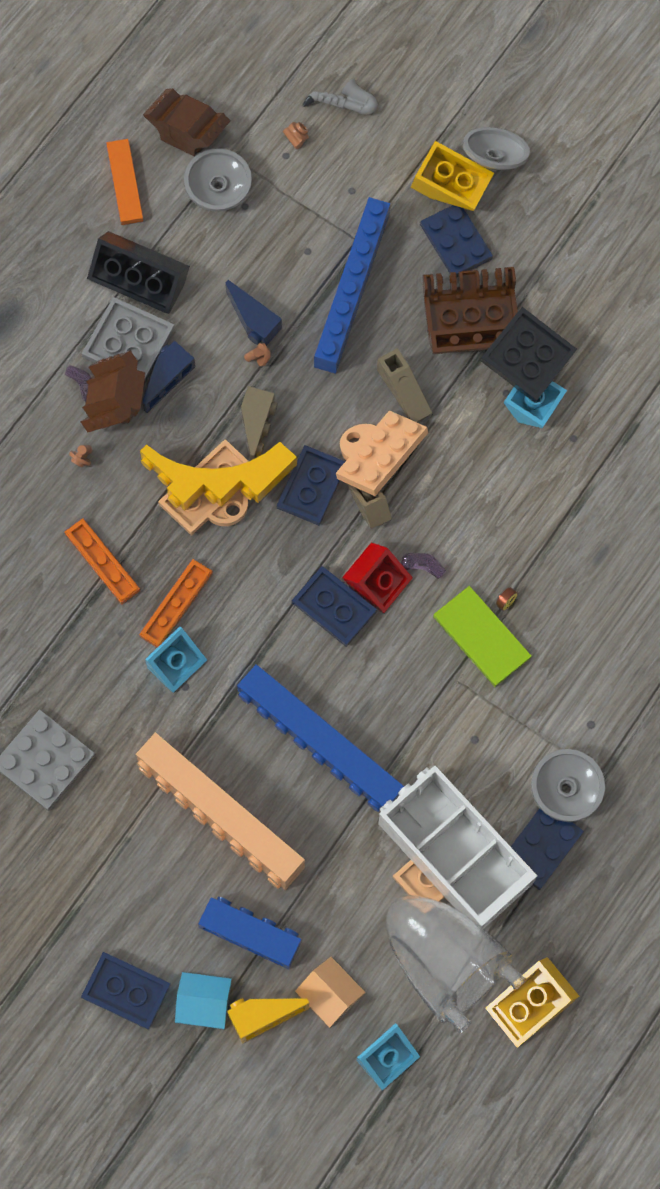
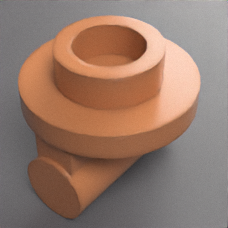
M292 122L289 127L283 130V133L295 149H299L304 141L308 139V129L300 122Z
M259 343L257 348L246 353L244 358L247 362L257 360L259 366H265L267 361L270 360V350L264 343Z
M80 445L77 453L70 451L71 461L76 465L84 467V465L89 466L91 464V461L86 458L92 452L90 445Z

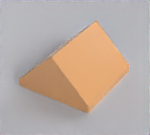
M329 957L314 969L295 991L301 998L308 999L309 1007L329 1028L366 993L332 957Z

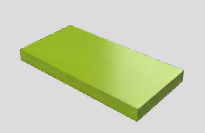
M470 586L433 614V618L494 687L499 685L532 657Z

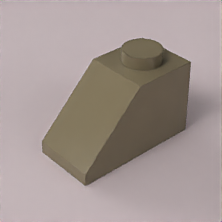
M348 484L358 509L370 528L380 526L392 519L386 497L381 491L376 496H373Z

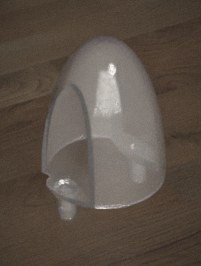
M418 895L400 897L390 905L386 918V927L389 943L396 960L413 988L435 1014V1017L442 1023L450 1022L459 1034L471 1025V1021L463 1013L477 1003L501 976L514 990H517L526 981V978L511 964L512 954L484 928L453 907L438 900Z

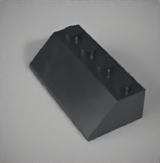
M108 231L97 240L87 279L169 314L184 287L190 266Z

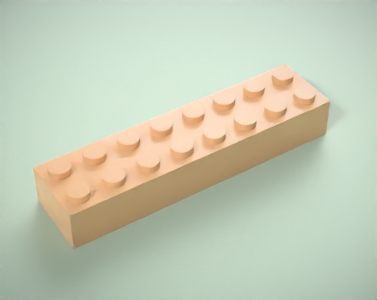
M156 732L136 753L137 765L140 767L139 770L147 778L153 776L158 782L157 786L163 792L174 794L175 801L185 810L189 807L198 822L202 825L209 824L213 829L212 833L221 841L226 839L230 842V848L238 856L242 857L245 855L250 861L249 865L258 873L261 871L265 872L269 877L267 880L275 888L279 889L282 887L286 890L305 869V859Z

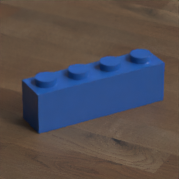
M218 896L217 900L212 897L210 898L198 923L200 929L289 970L301 944V939L298 938L299 934L289 928H285L284 931L276 928L275 922L264 917L262 920L253 917L254 913L246 908L240 907L239 910L230 906L231 902Z

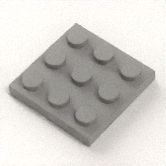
M113 297L84 348L82 357L95 363L103 358L105 359L109 356L131 350L138 360L137 370L146 372L145 384L156 364L159 352L167 344L175 329V325Z
M39 709L0 755V773L49 811L96 755Z

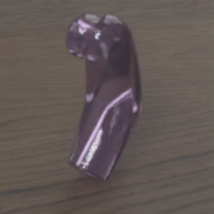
M69 365L65 375L79 384L82 399L86 402L88 393L86 381L91 376L88 372Z
M407 553L402 557L401 564L407 571L423 569L437 579L446 572L438 560L430 554Z

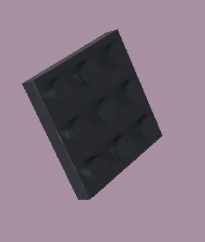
M521 307L484 353L480 361L535 403L573 356L577 348L524 307Z

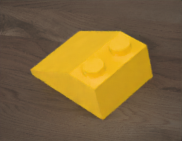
M435 141L410 188L431 199L474 211L494 173Z
M547 957L532 966L486 1007V1010L518 1048L580 996Z
M242 998L230 1005L231 1009L227 1012L243 1044L308 1010L309 1001L307 998L249 999L247 1001H244Z

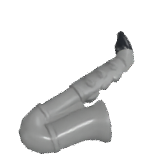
M351 79L342 90V94L347 95V98L328 94L327 92H313L305 99L302 106L306 107L314 103V101H320L339 108H346L359 114L369 115L377 110L378 103L371 93L361 89L356 84L355 79Z

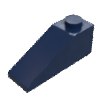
M227 280L225 282L226 293L248 338L256 345L264 343L267 346L282 329V318L230 280Z
M173 341L170 345H165L159 352L142 401L143 409L146 413L154 408L195 368L194 357L176 341Z

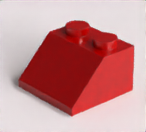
M371 542L342 578L354 592L380 612L385 613L413 577L387 547Z

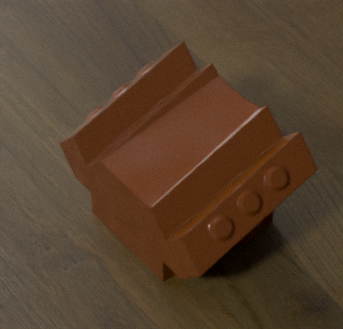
M173 88L165 89L143 114L158 130L161 141L194 157L204 147H209L231 121L223 112L216 113L209 105L186 94L179 95Z
M131 350L109 356L105 359L103 358L89 366L94 376L86 381L88 393L86 404L82 407L88 417L80 421L87 432L120 423L128 424L133 416L136 417L140 411L146 372L137 370L138 360Z

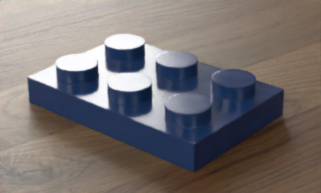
M452 205L420 221L421 228L448 272H456V277H458L459 271H470L492 260V253L464 208Z
M304 445L297 460V466L294 467L276 505L277 509L320 526L340 482L337 479L336 472L346 461Z
M323 566L319 568L291 600L294 606L345 647L349 645L377 612L375 607Z
M539 808L511 845V848L537 875L533 883L534 887L541 890L584 831L572 822L551 818Z
M103 952L81 998L149 1030L171 983Z

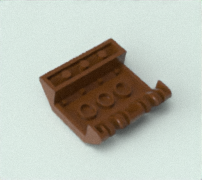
M504 267V283H502L501 268H496L494 273L496 285L488 286L489 275L487 269H481V285L478 270L459 271V287H457L456 272H450L449 290H443V276L441 273H436V289H434L433 274L423 275L424 307L432 354L487 350L518 312L514 267Z

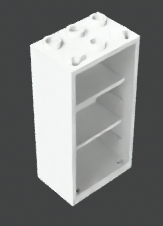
M433 766L430 770L425 768L417 775L416 778L418 780L412 786L409 783L398 792L399 796L394 802L389 800L380 808L378 824L479 934L533 885L537 875L436 766Z

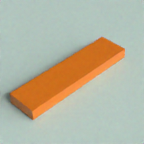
M123 139L106 142L121 225L144 222L129 140Z
M83 518L64 532L121 605L140 592L137 584Z
M192 559L139 634L140 637L158 648L169 637L209 580L213 571Z

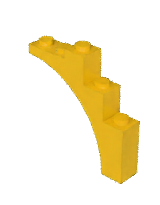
M281 442L249 462L217 469L195 468L176 463L160 455L147 444L140 450L141 463L149 471L153 469L158 474V479L165 486H168L169 502L176 508L180 506L184 511L204 492L205 497L212 504L217 503L221 507L240 489L249 500L253 498L259 503L297 466V456Z

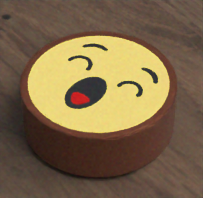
M511 587L507 588L497 599L496 606L502 611L507 610L517 598L518 592Z

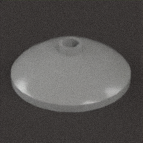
M483 127L474 129L465 135L463 141V149L468 157L475 163L491 170H512L526 163L530 153L527 143L521 137L499 128Z
M216 148L199 153L190 161L184 174L185 190L189 198L199 207L209 211H226L238 206L247 197L252 184L251 171L246 161L237 153L227 149ZM220 185L222 188L216 189L215 186Z
M561 749L549 753L538 763L532 775L531 789L535 802L545 814L559 821L575 822L590 816L599 807L605 792V780L600 767L590 756L573 749ZM562 786H568L570 788V792H563Z

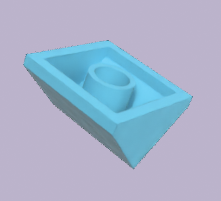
M552 381L534 403L513 387L504 404L518 423L543 428L567 390Z
M179 627L145 661L147 668L174 693L207 659L183 628Z
M182 972L177 992L175 1023L225 1029L232 979Z
M395 1023L357 1057V1062L374 1082L384 1090L420 1056Z

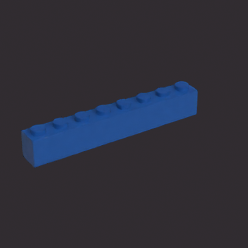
M371 197L368 198L314 356V368L335 374L337 372L390 215V203Z
M257 664L237 685L238 696L245 703L250 704L251 702L258 708L256 711L266 720L268 718L272 719L276 723L275 727L284 735L289 733L295 738L293 742L302 750L307 748L313 753L312 758L320 765L325 763L331 768L330 773L340 781L344 779L350 784L349 789L357 796L362 794L369 800L367 802L368 805L375 811L379 812L380 808L387 801L391 800L394 802L398 798V792L404 787L400 782Z

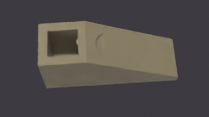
M397 348L378 358L377 371L408 419L419 422L432 415V411L412 370L399 349Z
M248 386L241 405V412L250 459L253 460L263 453L264 444H262L264 436L267 437L269 434L271 423L268 422L270 416L275 415L278 403L275 402V393Z

